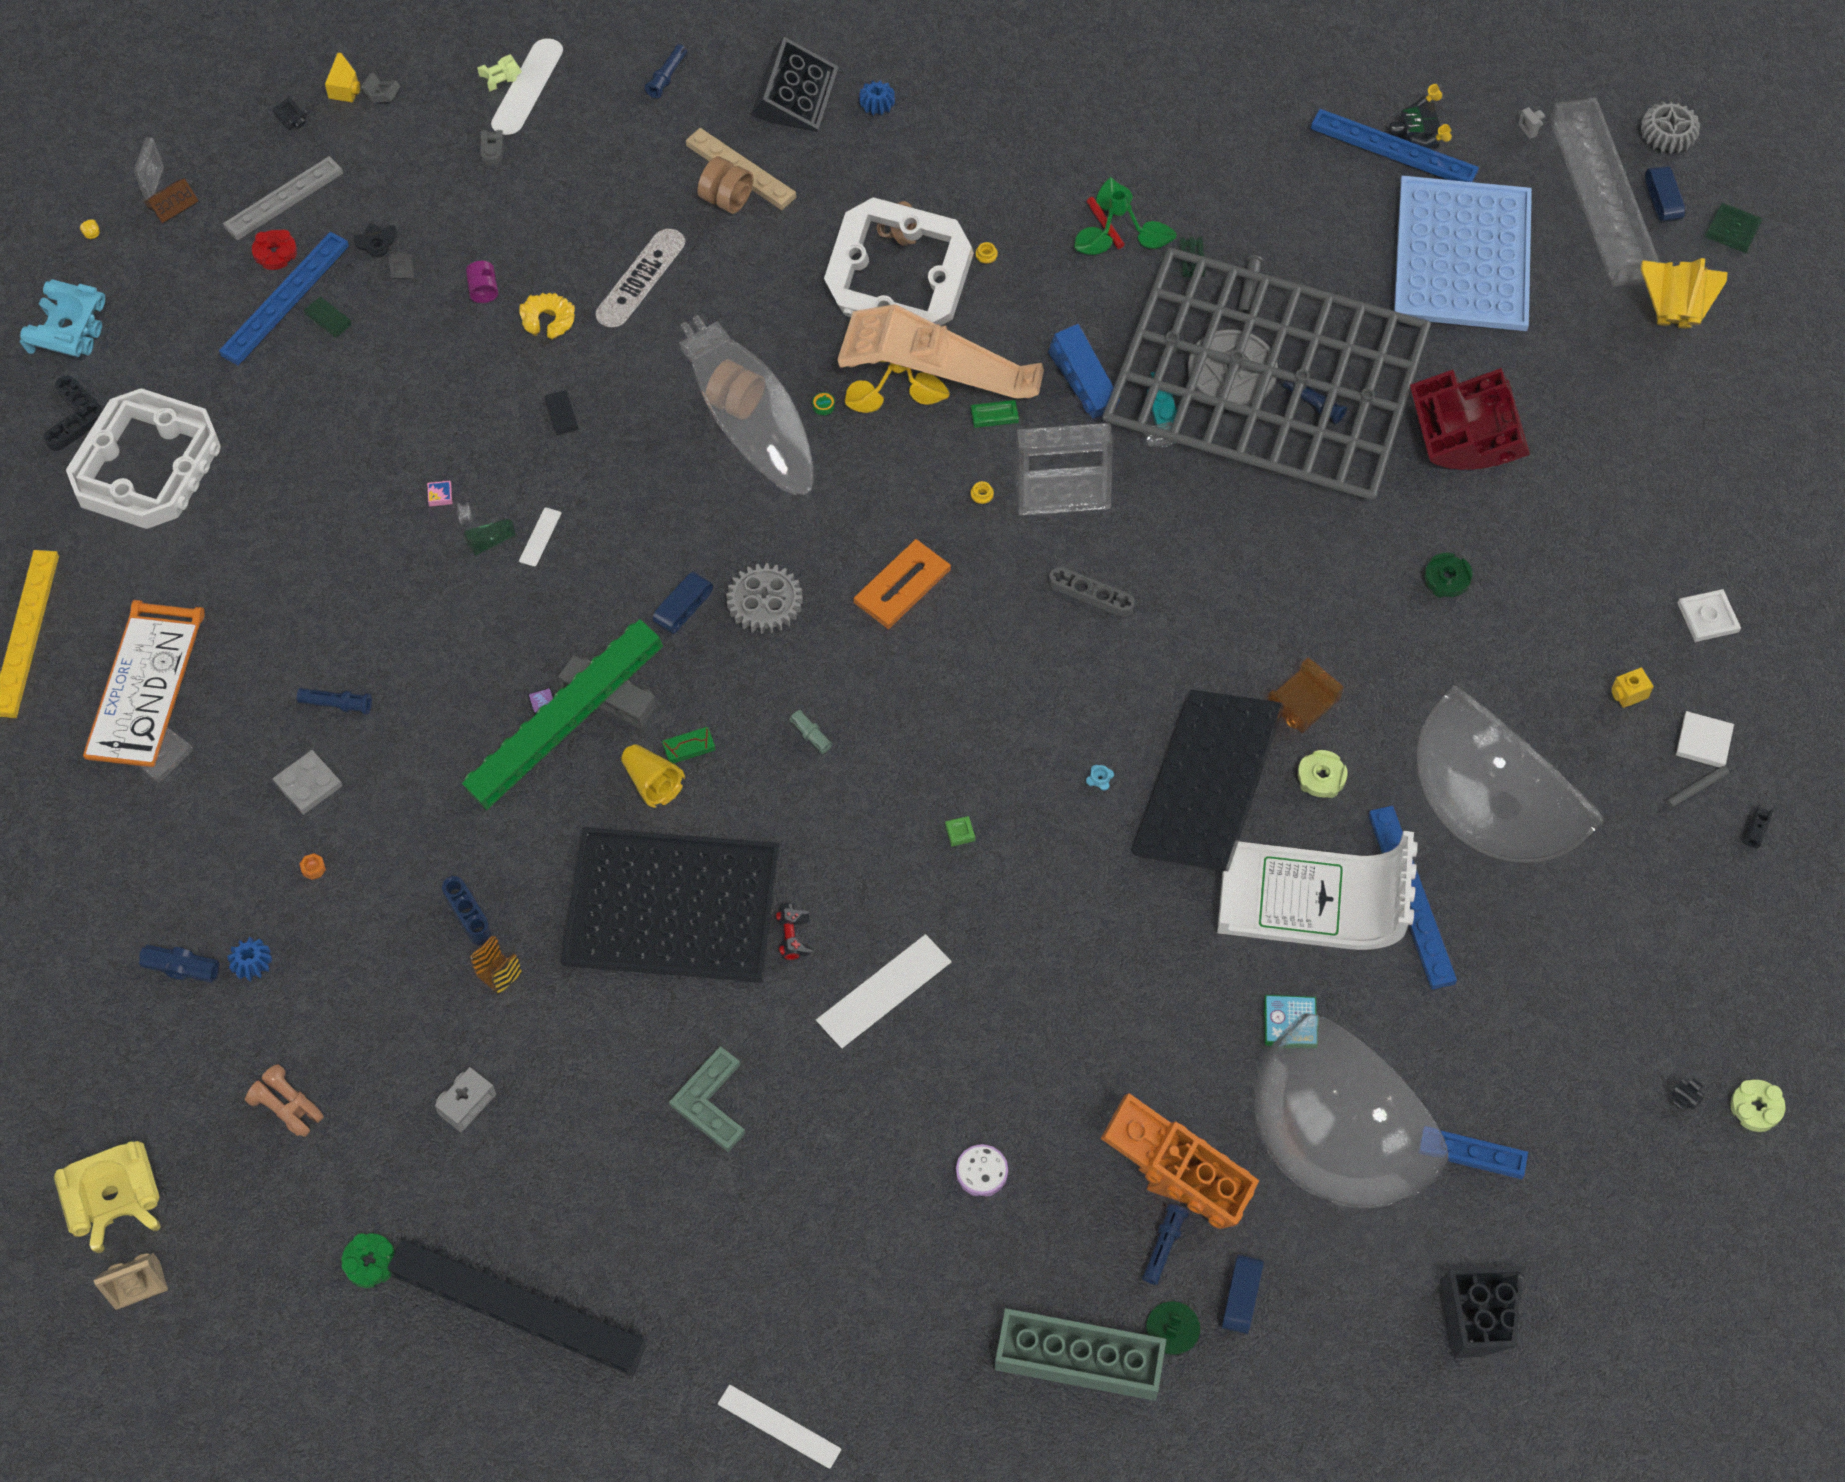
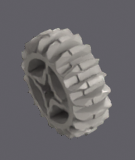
M1663 101L1659 105L1654 104L1652 108L1646 111L1641 125L1643 139H1647V144H1653V149L1660 148L1661 153L1667 150L1670 154L1673 151H1676L1678 154L1682 150L1687 151L1695 143L1700 130V122H1698V116L1694 115V110L1688 111L1687 106L1682 107L1680 103L1673 104L1671 101L1668 104Z

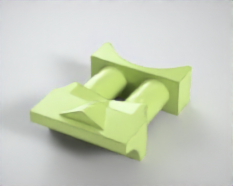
M511 54L501 58L497 65L487 68L485 65L478 67L479 76L488 79L489 91L497 89L496 84L502 81H516L517 76L522 73Z

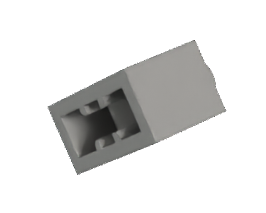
M469 1067L465 1073L462 1072L456 1077L454 1085L448 1091H444L439 1095L435 1108L439 1116L462 1133L496 1096V1092L490 1082Z

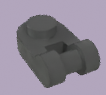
M481 130L480 152L482 161L487 165H497L503 158V130H496V132Z

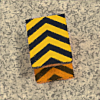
M494 935L470 956L476 976L498 995L522 974L517 955L513 953L507 959L501 953L498 940Z

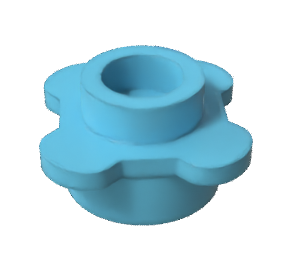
M1094 765L1091 767V775L1087 777L1086 783L1089 786L1094 785L1105 791L1109 789V781L1114 777V772L1106 766Z

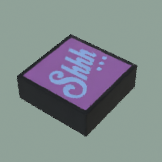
M551 687L527 694L534 716L541 706L548 704L554 699Z

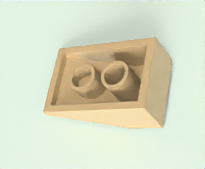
M154 1253L141 1254L134 1261L126 1264L112 1265L107 1271L100 1273L94 1280L95 1286L116 1310L168 1290L160 1261Z

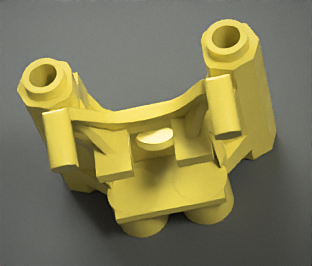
M137 1141L118 1145L56 1171L54 1180L68 1231L76 1237L84 1236L89 1233L91 1228L90 1222H92L90 1247L94 1252L102 1253L104 1251L103 1239L105 1228L107 1225L114 1223L113 1219L119 1216H135L153 1231H158L161 1228L159 1221L146 1211L157 1206L159 1193L143 1143ZM118 1192L117 1196L112 1200L103 1199L105 1196Z

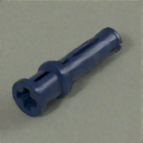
M677 44L661 69L656 70L653 73L652 80L646 83L645 91L649 96L653 98H660L662 96V90L670 84L671 75L687 54V49L683 50V45Z
M1285 380L1283 387L1293 392L1294 382ZM1307 386L1302 391L1300 398L1313 405L1317 413L1321 414L1327 395L1323 396ZM1334 403L1330 415L1332 423L1338 424L1344 418L1347 412L1346 406Z
M299 688L297 692V703L337 707L343 710V712L352 710L368 715L372 706V696L370 693L359 695L352 694L351 691L333 693Z
M1167 1204V1214L1163 1224H1160L1158 1227L1159 1238L1146 1271L1142 1276L1145 1282L1152 1285H1158L1173 1243L1180 1238V1229L1183 1221L1189 1216V1212L1186 1209L1174 1204Z

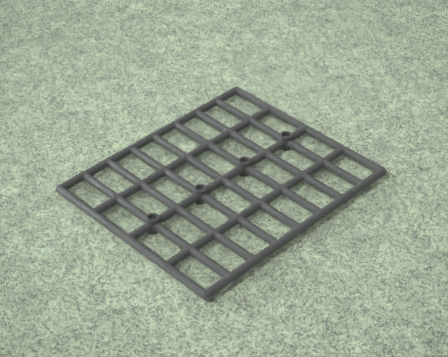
M1168 248L1104 411L1103 420L1118 426L1374 500L1381 485L1411 390L1410 385L1413 383L1431 323L1424 319L1175 248ZM1173 257L1196 264L1185 296L1161 289ZM1205 267L1228 273L1217 305L1193 298ZM1236 276L1260 282L1249 314L1225 308ZM1268 285L1292 291L1281 323L1257 317ZM1300 294L1324 300L1313 333L1289 326ZM1158 298L1181 304L1173 328L1166 336L1146 330ZM1332 303L1356 309L1345 342L1322 335ZM1190 307L1213 313L1201 346L1179 340V334ZM1364 312L1388 319L1378 351L1354 345ZM1222 316L1245 322L1236 350L1231 355L1210 349ZM1397 321L1420 328L1411 360L1386 354ZM1254 325L1277 332L1266 365L1244 359V352ZM1286 335L1310 341L1301 369L1296 373L1275 368ZM1142 339L1164 345V351L1154 378L1130 372ZM1318 344L1342 350L1331 384L1309 378V370ZM1177 349L1198 355L1186 388L1162 381L1172 353H1175ZM1351 353L1375 360L1366 388L1362 390V393L1340 387ZM1207 357L1229 364V370L1219 397L1195 391ZM1383 362L1407 369L1397 403L1375 397L1374 390ZM1242 368L1263 373L1251 407L1227 400L1236 374ZM1272 376L1294 382V389L1284 417L1260 410ZM1126 380L1150 387L1137 421L1113 414ZM1307 386L1328 392L1317 426L1293 420L1302 391ZM1158 390L1182 396L1170 431L1146 424ZM1337 395L1359 401V410L1350 436L1326 429ZM1191 399L1215 406L1203 441L1179 434ZM1372 405L1394 411L1383 446L1359 439L1368 409ZM1224 409L1248 416L1236 450L1212 444ZM1256 419L1281 425L1269 460L1245 453ZM1290 428L1314 435L1302 470L1278 463ZM1323 438L1347 445L1336 480L1311 473ZM1356 448L1380 454L1369 489L1345 483Z

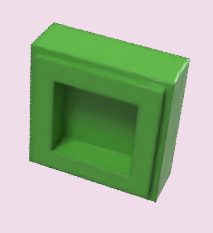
M969 816L945 822L951 847L975 841Z

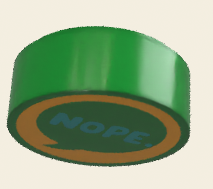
M826 392L816 394L812 400L813 410L819 415L832 413L835 409L834 397Z

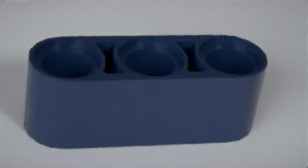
M1671 167L1647 169L1645 181L1658 219L1660 221L1683 219L1685 205Z
M691 572L657 608L653 615V622L671 634L676 633L710 596L714 586L713 583L696 572Z
M457 876L448 877L442 884V890L449 907L469 940L475 945H483L491 937L486 917L464 881ZM455 889H459V890H460L459 892H457V893H455V894H451V893H450L452 890H455ZM471 908V911L462 913L464 909ZM476 928H483L480 932H473Z
M1240 1254L1237 1255L1222 1322L1223 1329L1248 1335L1264 1260Z

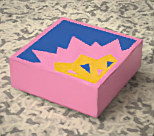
M451 481L427 483L429 506L452 504Z

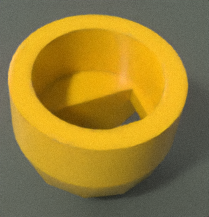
M87 220L80 225V230L86 238L94 239L99 235V226L95 220Z

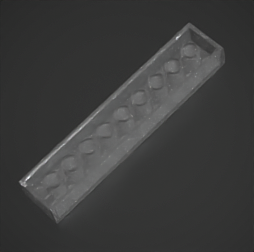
M1597 98L1555 103L1550 121L1612 287L1643 283L1645 281L1641 272V261L1660 262Z

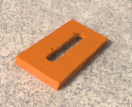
M915 539L854 597V603L887 629H890L951 570V565ZM923 563L925 565L890 600L886 602L881 600L916 564Z

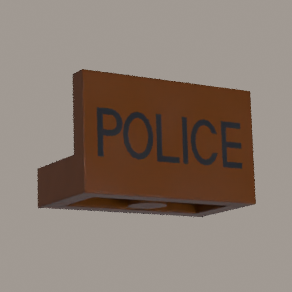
M182 178L144 200V203L148 209L152 208L161 223L199 200L185 178Z

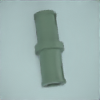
M801 710L796 711L789 719L801 731L802 737L806 741L809 740L821 754L826 753L833 745L819 730L820 727L816 723L813 724Z

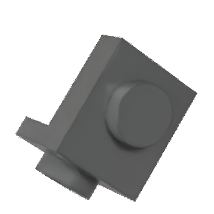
M370 73L361 88L372 103L391 102L395 98L400 85L396 80L380 81L374 73Z

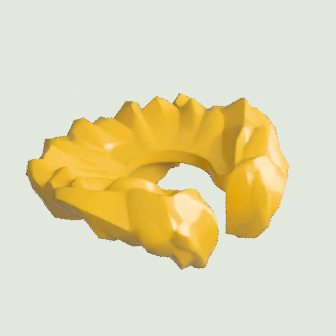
M556 293L529 295L527 301L524 304H520L522 325L526 331L535 336L540 333L538 317L542 312L553 316L556 315L555 320L547 326V337L550 339H556L564 334V332L571 328L574 322V305Z

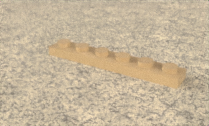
M699 128L686 140L687 147L709 162L714 157L720 156L732 162L734 166H740L752 172L754 177L752 191L780 210H783L796 198L794 190L703 129Z

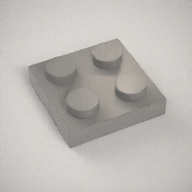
M313 750L272 778L278 788L303 815L342 787L341 781Z

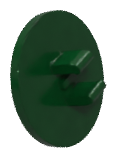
M1169 1301L1156 1306L1151 1311L1147 1320L1146 1331L1148 1336L1166 1339L1165 1354L1180 1355L1191 1350L1197 1343L1200 1335V1322L1195 1312L1189 1306L1180 1302Z

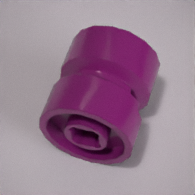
M475 261L468 265L466 276L470 298L477 303L493 301L498 296L494 266L487 261Z

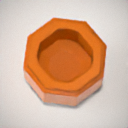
M314 853L304 856L300 862L303 876L311 880L320 878L326 870L323 858Z

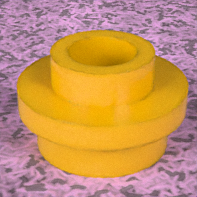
M984 242L976 249V258L982 263H991L997 258V249L992 243Z
M978 482L971 489V498L979 504L990 502L994 496L993 488L987 482Z

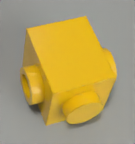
M1641 667L1616 677L1611 689L1615 700L1619 701L1622 707L1625 708L1648 699L1654 686Z

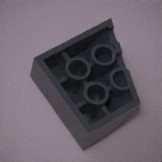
M1526 1266L1449 1269L1440 1279L1454 1358L1482 1357L1516 1346L1520 1319L1519 1308L1523 1295L1522 1284Z

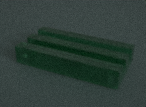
M1185 237L1180 238V249L1186 252V246H1189L1190 253L1195 254L1194 246H1198V255L1204 257L1202 237H1198V240H1194V237H1189V240H1185ZM1181 260L1183 277H1192L1196 264L1191 263V271H1188L1187 261ZM1205 268L1201 277H1205Z

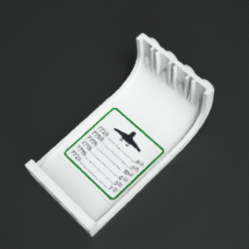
M1403 831L1400 843L1395 849L1384 854L1372 856H1357L1238 842L1229 872L1223 871L1217 933L1356 950L1377 949L1398 942L1404 937L1408 925H1412L1414 919V910H1410V902H1414L1415 887H1411V879H1415L1416 864H1412V857H1416L1418 845L1417 842H1413L1414 832Z

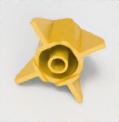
M1700 258L1693 262H1680V265L1673 266V262L1641 261V272L1657 314V324L1662 326H1669L1673 323L1678 324L1679 328L1689 329L1692 328V325H1700L1727 282L1728 272L1708 270L1705 267V258Z

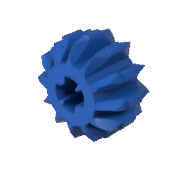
M872 80L870 84L865 83L863 89H860L861 108H864L865 113L871 112L873 116L879 113L882 116L884 112H890L891 107H894L893 88H890L889 83L883 84L881 80L875 83Z
M249 937L246 943L239 940V946H231L232 954L228 955V961L231 963L229 966L231 972L236 973V976L240 979L246 976L250 982L254 975L261 979V971L269 972L267 964L272 963L269 947L264 945L260 939L254 942L253 938Z

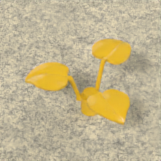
M890 363L877 388H874L867 381L859 380L853 382L847 389L845 403L851 409L862 413L878 410L884 401V398L878 392L883 387L892 370L895 373H902L907 370L909 381L913 383L910 386L909 393L918 403L925 405L934 404L947 399L950 393L947 387L934 375L920 372L914 379L911 368Z

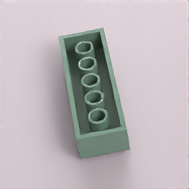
M1005 1308L995 1370L1156 1401L1166 1339Z

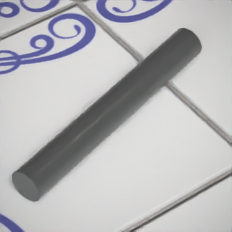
M1722 766L1667 799V806L1673 808L1729 774L1728 768Z

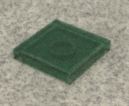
M1722 203L1705 238L1747 253L1763 218Z

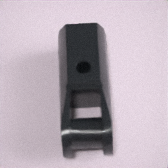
M1758 804L1744 839L1745 845L1755 849L1761 846L1774 811L1773 809L1769 811L1761 808L1762 805Z

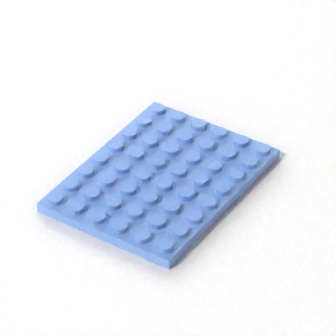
M1402 176L1400 181L1394 311L1429 322L1527 331L1529 326L1532 188Z

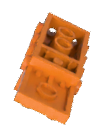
M1130 1093L1124 1095L1101 1137L1107 1144L1140 1166L1139 1171L1144 1173L1145 1178L1150 1181L1146 1188L1147 1190L1188 1204L1187 1207L1191 1211L1204 1215L1209 1219L1208 1222L1212 1226L1219 1229L1235 1226L1239 1223L1243 1216V1211L1253 1197L1254 1190L1259 1182L1246 1169L1235 1164L1226 1155L1211 1147L1205 1140L1187 1130L1185 1126L1176 1121L1169 1122Z

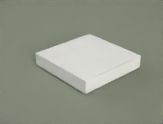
M1723 589L1681 598L1678 601V606L1695 642L1738 633L1741 629Z
M1686 711L1676 756L1720 768L1725 766L1734 724Z

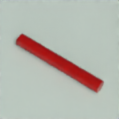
M1094 197L1088 198L1087 204L1105 229L1108 218ZM1110 224L1108 235L1112 238L1117 249H1121L1125 243L1112 224Z

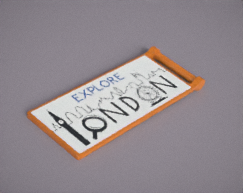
M141 600L132 601L130 616L83 754L85 759L146 767L155 766L200 623L204 619L205 611L203 607L191 609L146 604ZM143 612L192 618V622L141 617L139 615Z

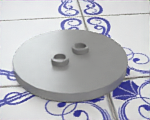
M1216 331L1210 349L1231 355L1236 350L1242 331ZM1251 334L1244 352V359L1266 365L1271 348L1263 340ZM1204 337L1201 340H1199L1196 345L1201 346ZM1190 353L1189 356V378L1198 356L1194 353ZM1207 357L1195 390L1219 397L1229 370V364ZM1242 368L1236 374L1227 400L1251 406L1263 373ZM1271 377L1264 398L1272 391L1277 377Z

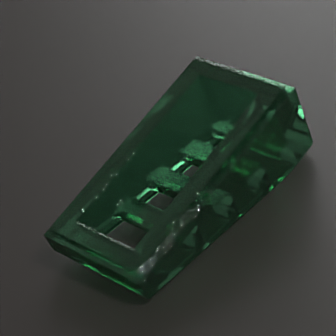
M511 518L464 531L466 543L475 556L516 535Z

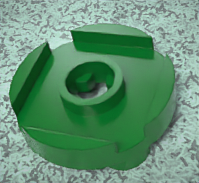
M373 1233L358 1234L346 1246L343 1252L342 1269L354 1285L362 1288L375 1287L376 1284L382 1281L384 1283L391 1277L387 1268L395 1254L394 1248L381 1235ZM373 1255L376 1262L374 1264L370 1263L368 1267L364 1266V1257Z

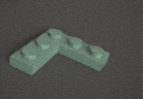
M720 1046L669 1101V1104L674 1110L729 1152L743 1137L745 1129L708 1100L740 1066V1061Z

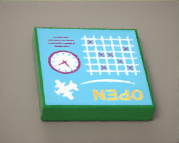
M1265 995V1045L1316 1048V997Z

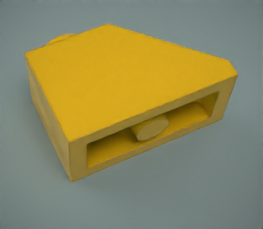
M337 53L325 83L328 98L353 103L356 94L358 95L361 85L357 80L356 72L343 54Z

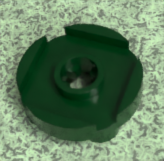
M1440 553L1433 556L1424 574L1427 586L1439 598L1456 597L1467 592L1473 576L1472 568L1468 561L1464 558L1461 560L1455 557L1453 553ZM1446 571H1448L1449 574H1453L1454 576H1452V578H1446L1444 574Z

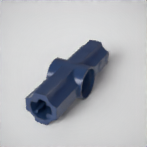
M146 944L144 948L142 947L139 955L140 967L164 972L167 976L177 980H185L188 977L212 983L216 980L219 973L220 964L218 960L196 956L189 950L180 947H174L172 950Z

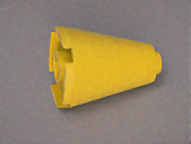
M637 744L628 746L623 751L621 761L647 805L651 807H656L655 805L659 803L666 805L681 791L683 786L680 783L682 777L685 779V775L680 767Z

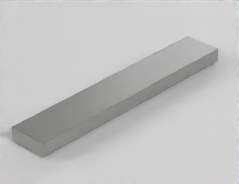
M330 156L224 222V228L238 241L342 175V168Z

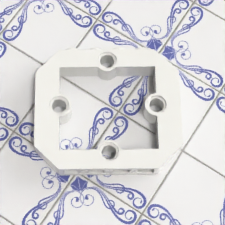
M871 198L845 212L824 279L839 308L848 317L852 316L853 311L896 304L941 326L951 321L954 317L974 253L957 220L885 200ZM871 221L899 228L903 236L911 241L918 240L922 235L950 242L943 265L934 266L928 273L930 285L934 290L928 311L895 303L888 296L882 295L877 298L849 290L854 271L864 269L869 263V257L863 243ZM911 223L917 224L913 230L906 229ZM855 253L862 254L858 260L851 259ZM938 276L946 277L942 283L935 282Z
M138 389L109 400L67 467L66 472L81 508L148 529L178 518L182 510L187 508L191 495L197 491L201 478L208 472L210 463L219 454L221 446L206 409L145 389ZM131 418L156 425L160 436L164 439H173L180 433L193 437L183 456L174 461V471L157 499L136 493L133 484L128 479H117L112 484L94 479L105 461H112L119 455L120 451L117 441Z

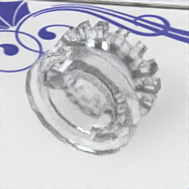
M466 502L465 505L458 503L460 524H463L464 521L472 523L470 503Z

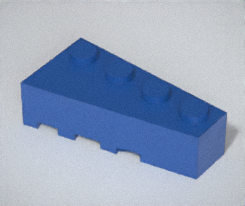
M1079 324L1055 333L1048 354L1082 402L1084 410L1090 414L1092 419L1103 415L1114 387Z

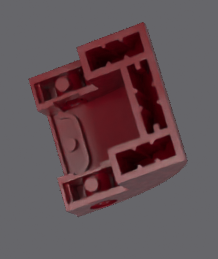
M1502 368L1461 383L1452 369L1410 385L1429 459L1432 463L1451 469L1473 470L1498 466L1530 455L1511 385Z

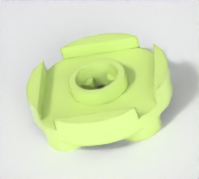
M1318 750L1301 760L1298 769V780L1300 788L1304 792H1308L1316 797L1333 798L1343 789L1347 779V768L1340 761V757L1337 754L1326 750ZM1325 770V774L1329 776L1321 778L1316 773Z
M1746 1080L1732 1095L1731 1111L1745 1128L1751 1131L1765 1132L1776 1126L1783 1118L1785 1101L1782 1097V1091L1778 1086L1763 1080ZM1760 1101L1764 1107L1758 1111L1751 1102Z

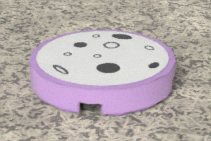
M984 1144L972 1146L965 1150L958 1158L956 1166L957 1181L963 1190L971 1195L992 1196L1000 1191L1006 1183L1008 1175L1007 1160L993 1146Z

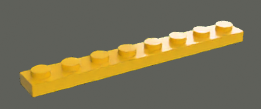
M33 550L0 674V717L17 718L59 559L57 551Z

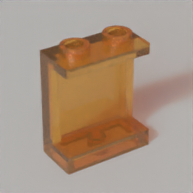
M1308 657L1302 662L1300 671L1277 691L1272 690L1269 692L1268 701L1282 702L1284 709L1281 716L1286 719L1290 727L1304 733L1341 699L1344 687Z

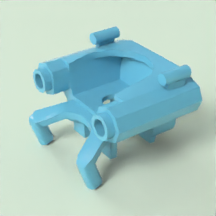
M53 279L50 282L46 281L43 293L48 298L57 300V306L47 298H41L39 305L48 315V319L44 325H38V327L32 325L24 326L20 335L21 345L28 353H34L36 350L34 346L74 357H79L80 354L89 356L94 345V340L90 337L98 338L102 330V322L95 319L94 312H100L103 309L105 294L98 292L95 287L84 284L75 286ZM65 319L72 321V325L61 328Z

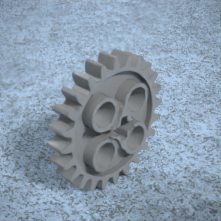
M766 563L764 569H761L759 564H756V570L747 567V574L740 571V579L733 577V585H728L729 593H726L727 609H730V616L735 617L736 624L742 622L743 629L751 626V632L753 633L756 628H760V632L763 634L765 629L768 628L770 633H773V627H777L781 631L783 623L790 626V618L797 619L796 612H801L800 604H803L802 588H799L798 580L794 581L793 573L787 575L786 568L779 572L778 565H775L773 569H769V564Z

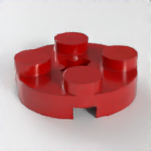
M270 230L256 234L255 241L252 244V254L256 263L262 264L263 268L278 270L288 265L287 262L291 259H295L297 246L288 230ZM272 248H278L276 249V252L271 251Z

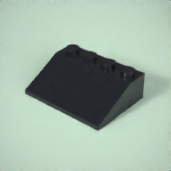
M783 37L772 52L752 113L770 123L817 132L839 66Z

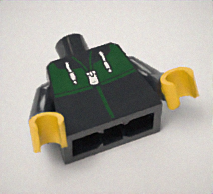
M1437 84L1429 86L1428 96L1424 95L1417 102L1403 109L1399 122H1390V135H1402V139L1428 149L1439 148L1441 140L1445 142L1451 140V128L1448 124L1440 126L1435 103H1431L1432 100L1438 101L1442 98V93Z

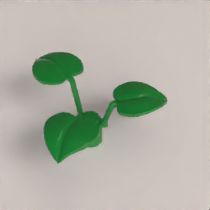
M1110 177L1103 184L1097 195V203L1102 210H1109L1105 230L1102 232L1097 227H1087L1081 230L1076 237L1074 248L1081 253L1090 255L1100 254L1108 250L1112 245V238L1106 234L1109 232L1113 214L1122 216L1126 211H1128L1137 231L1140 232L1138 235L1139 243L1146 248L1156 249L1163 247L1173 241L1177 234L1169 226L1156 221L1146 222L1143 228H1141L1132 212L1131 205H1129L1133 199L1131 191Z

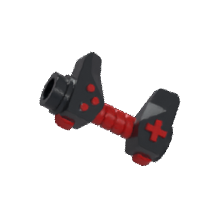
M793 904L781 905L780 911L776 914L779 924L784 925L785 941L779 948L780 953L783 954L785 960H796L800 956H808L813 952V949L795 938L794 926L807 923L809 921V912L796 910Z

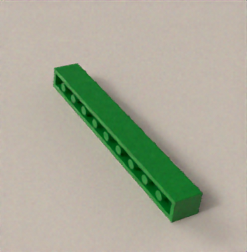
M641 619L636 623L630 624L619 639L613 640L608 645L606 651L594 657L590 665L583 672L577 673L567 687L560 689L555 694L554 699L548 704L541 706L536 715L530 721L524 722L514 736L504 740L501 748L494 754L488 755L476 771H471L466 776L462 784L467 792L487 811L663 647L660 637Z

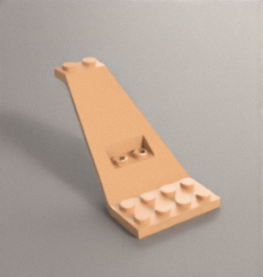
M896 304L853 311L838 357L840 367H855L864 363L875 364L880 361H887L1013 398H1031L1039 395L1044 372L1042 363L1019 366L948 331L946 326L940 327L939 324L936 325Z

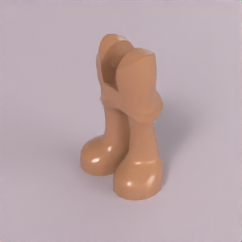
M279 1064L274 1065L262 1075V1080L269 1087L278 1091L290 1103L283 1104L260 1081H256L251 1086L245 1101L251 1106L264 1104L286 1123L287 1128L297 1136L306 1137L310 1129L300 1120L302 1116L306 1114L316 1123H319L324 1116L302 1092L298 1093L284 1079L286 1075L284 1068Z

